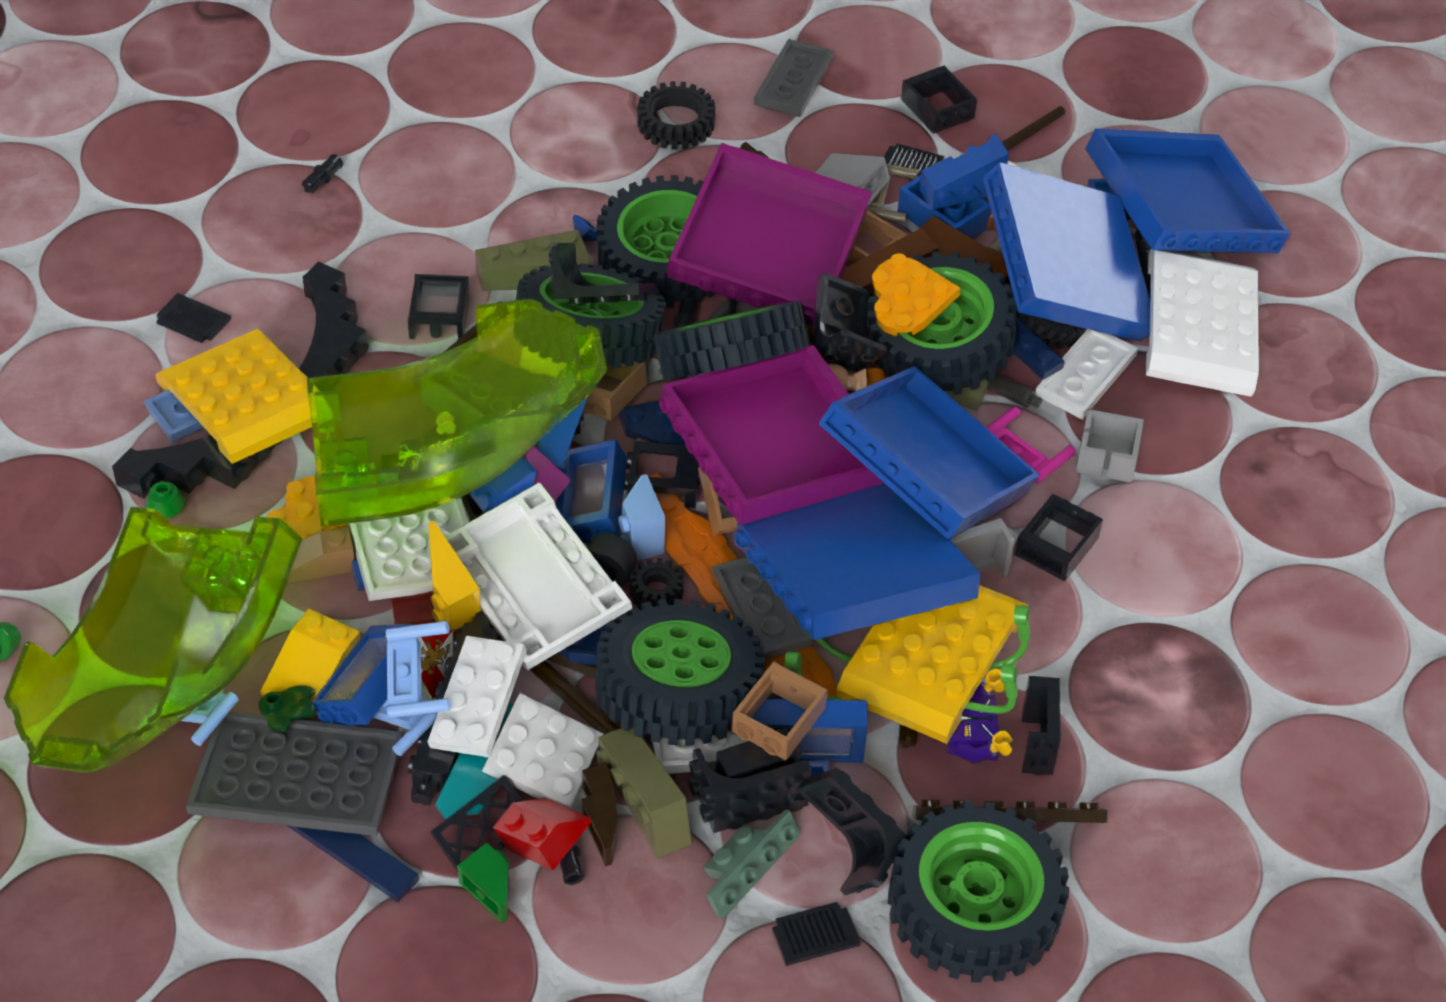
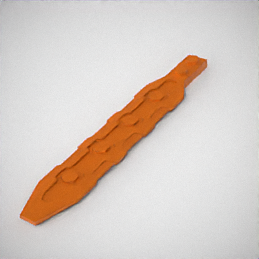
M658 472L648 476L662 478ZM655 493L665 515V551L678 567L683 568L699 589L698 593L707 604L715 605L717 613H720L723 609L730 612L711 574L712 566L738 559L727 545L728 541L722 534L713 536L710 521L687 510L675 494ZM806 647L793 651L801 653L802 676L827 689V696H836L837 687L832 671L813 647ZM786 654L766 659L764 673L773 662L785 667Z

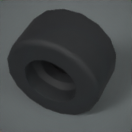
M599 533L593 536L586 548L611 581H616L619 587H623L637 564V554L634 548L626 540L614 534Z

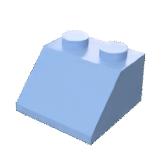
M647 474L640 476L623 501L622 516L618 517L622 535L619 537L626 540L634 548L637 554V561L665 554V515Z

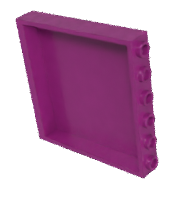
M721 143L669 258L667 277L699 287L705 291L723 295L729 299L750 304L756 308L800 301L805 324L814 326L818 277L825 272L839 279L841 278L868 210L872 192Z
M814 345L769 359L716 370L663 385L662 396L659 399L662 412L667 414L675 432L681 435L687 450L694 455L702 473L708 476L714 491L721 496L729 514L735 517L739 525L884 484L880 478L818 424L832 402L849 395V393Z

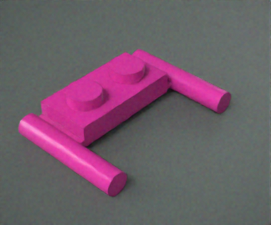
M1013 406L986 428L1040 475L1035 482L1039 484L1074 456L1076 449L1072 445H1068L1051 460H1048L1046 456L1004 428L1021 414L1019 408Z

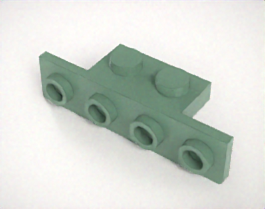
M784 810L766 830L743 825L735 831L727 843L704 866L709 877L719 879L705 894L717 917L725 918L800 837L801 833L790 810Z

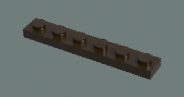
M923 799L921 800V805H913V818L915 820H922L923 816L930 811L935 816L940 815L942 809L940 800ZM953 800V809H960L963 802L971 800ZM987 800L984 801V806H974L984 808L986 802L995 804L994 810L1006 813L1007 808L1017 811L1016 818L1024 822L1029 817L1034 822L1107 823V810L1098 808V802H1079V808H1067V802L1050 801L1048 802V807H1035L1034 801H1016V807H1003V801Z

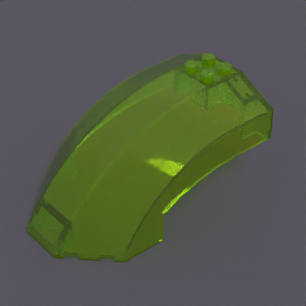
M534 299L481 304L475 307L477 337L451 350L423 360L391 368L306 378L313 430L316 497L321 527L382 520L432 509L482 487L505 472L562 423L589 396L607 372L599 329L591 325L585 328L575 323V318L558 310L550 312L542 308L541 302Z
M131 507L101 584L85 614L69 638L53 656L34 642H26L13 672L4 700L14 715V724L21 740L26 743L31 763L36 767L90 773L115 765L142 750L217 695L238 675L263 640L283 596L302 538L281 518L255 517L250 531L177 526L173 525L156 509Z

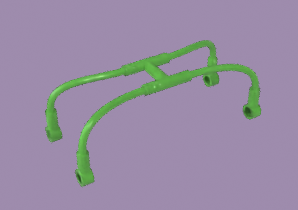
M1016 605L1014 609V623L1017 624L1018 638L1021 640L1019 649L1010 657L992 663L987 671L1001 669V681L1004 682L1005 694L1008 698L1007 704L992 706L968 702L965 709L1001 714L1007 713L1014 708L1018 689L1016 681L1017 665L1013 663L1018 661L1028 648L1031 637L1029 606ZM824 638L816 640L825 651L844 662L849 663L853 657L835 649ZM786 652L785 668L802 676L801 653ZM827 696V700H843L836 696Z

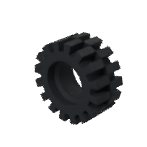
M652 558L647 559V565L643 561L640 562L638 568L634 567L630 576V597H632V602L634 605L638 603V609L640 610L642 603L650 602L652 607H656L657 600L666 599L667 605H674V599L683 598L682 571L679 572V567L676 564L672 567V561L667 560L665 564L662 563V558H657V563H653ZM652 582H661L668 587L662 590H652L647 588L646 585Z

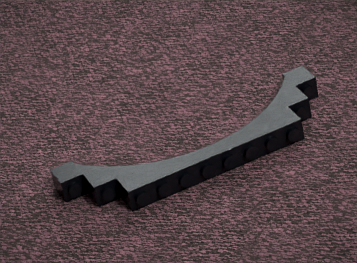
M318 261L302 277L305 297L310 298L316 312V322L312 343L299 370L325 395L334 388L336 382L344 374L351 370V367L360 357L365 356L369 344L366 330L355 325L358 319L355 301L345 297L347 293L345 273ZM212 435L184 444L159 449L136 451L130 448L112 466L117 486L143 499L148 495L150 488L161 481L171 482L178 489L190 494L197 485L203 483L206 476L235 489L242 481L249 477L251 471L260 462H263L270 451L281 442L232 464L220 452L217 441Z

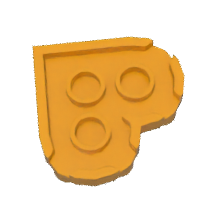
M901 253L894 254L891 259L880 264L872 274L875 294L879 298L874 305L878 326L884 332L893 336H898L897 333L912 332V335L920 332L961 295L960 287L922 263L906 258Z
M322 472L314 476L304 477L287 485L286 506L268 513L266 530L268 542L273 549L277 551L279 548L284 551L318 532L348 527L344 515V506L349 505L342 488L336 481L332 480L330 474Z

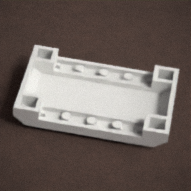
M1151 249L1148 254V274H1151L1150 340L1149 350L1146 354V376L1252 397L1259 374L1258 271L1252 267L1173 251Z
M540 482L445 536L480 588L481 609L500 636L506 642L525 645L527 651L522 666L527 670L632 609L629 598L616 581H611L556 509L554 500Z

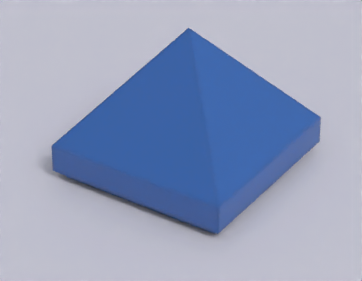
M574 215V229L579 230L582 240L597 241L596 228L581 216Z

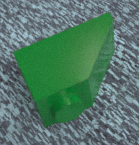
M485 843L457 865L459 884L501 923H504L508 917L510 862L501 850H495L488 843Z

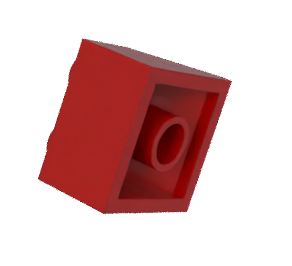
M540 798L512 803L494 825L493 829L509 851L554 871L592 820L590 817L551 800Z

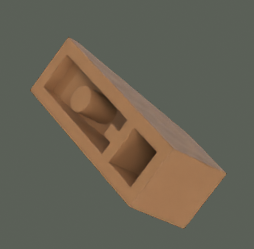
M343 527L318 532L263 561L267 586L274 587L352 572V561L355 560L349 528Z

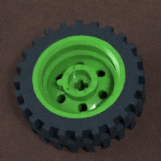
M933 252L932 257L923 259L922 255L913 257L914 260L960 287L961 294L928 326L912 335V332L897 333L898 336H893L884 332L878 326L874 305L879 298L876 296L875 289L873 288L874 296L869 297L867 311L869 338L887 347V354L875 361L879 368L884 367L886 377H891L916 366L943 391L953 390L954 395L962 394V388L970 386L974 390L980 387L981 380L986 379L988 382L995 378V370L1003 371L1007 366V357L1011 358L1014 353V343H1016V303L1013 298V291L1010 284L1005 285V277L1000 272L993 274V266L987 262L980 265L977 263L976 257L969 255L967 259L959 258V253L951 252L950 256H940V252Z
M973 801L963 802L960 809H953L952 804L942 806L940 815L935 816L932 811L925 814L921 827L914 823L908 829V840L902 838L898 845L897 851H899V854L894 858L888 891V904L891 905L889 914L891 923H899L897 936L902 943L907 940L912 943L910 953L917 959L921 955L928 958L927 967L934 971H937L939 966L950 970L948 977L958 980L959 974L971 975V982L981 983L983 976L991 975L994 982L1002 981L1005 978L1006 972L1012 971L1014 976H1018L1025 972L1028 961L1033 966L1041 961L1044 950L1049 952L1056 934H1058L1070 887L1066 886L1069 878L1067 867H1060L1063 855L1059 848L1054 850L1050 848L1052 840L1050 835L1046 831L1039 834L1034 830L1036 822L1029 817L1024 822L1016 818L1017 811L1007 808L1006 813L994 810L995 804L988 802L985 803L984 808L974 807ZM1000 872L1004 873L1007 876V878L1003 879V876Z

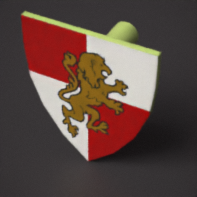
M449 630L447 634L418 637V641L421 643V684L430 699L435 697L438 682L443 681L445 678L444 667L447 658H452L453 630Z

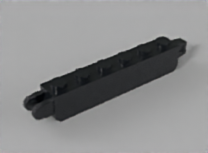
M482 610L475 614L471 624L464 623L461 634H456L453 642L452 658L448 657L445 663V678L443 681H439L436 687V700L444 698L466 636L498 640V633ZM434 723L418 738L417 754L411 755L408 764V773L412 774L413 783L411 801L429 806L436 793L442 791L460 754L458 752L430 748L427 741Z

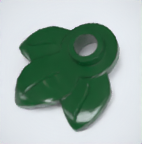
M298 685L290 687L283 692L267 693L258 702L259 711L264 716H267V725L270 728L286 732L291 725L292 719L316 715L314 705L310 700L316 693L315 689L309 686Z

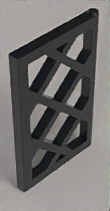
M502 775L430 831L457 872V865L461 863V850L477 851L485 844L486 831H495L493 825H487L490 806L505 809L506 812L513 802H522V799L505 775ZM501 785L507 792L506 804L491 801L492 792ZM477 804L483 805L481 823L465 821L466 813ZM451 824L458 825L456 843L447 842L441 834ZM464 826L480 829L478 847L462 845ZM501 840L492 848L501 850L505 845Z

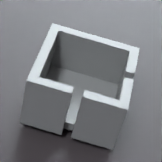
M1088 409L1076 472L1101 477L1102 473H1105L1109 479L1132 483L1144 419Z

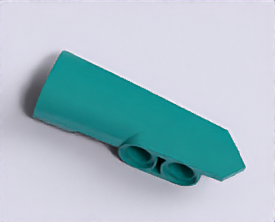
M512 703L507 705L496 740L514 705ZM464 753L459 754L436 802V807L444 819H447L497 780L482 772L488 757ZM477 804L466 813V816L479 814L483 809V805Z

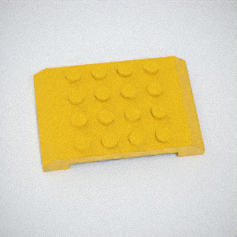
M258 328L155 374L159 386L164 391L170 390L213 436L217 441L220 452L232 464L333 418L332 408L323 392Z
M979 585L978 598L875 624L844 669L836 689V697L843 700L867 701V710L947 744L961 722L963 710L1011 632L1016 633L1017 624L1014 623L1015 606L1029 605Z

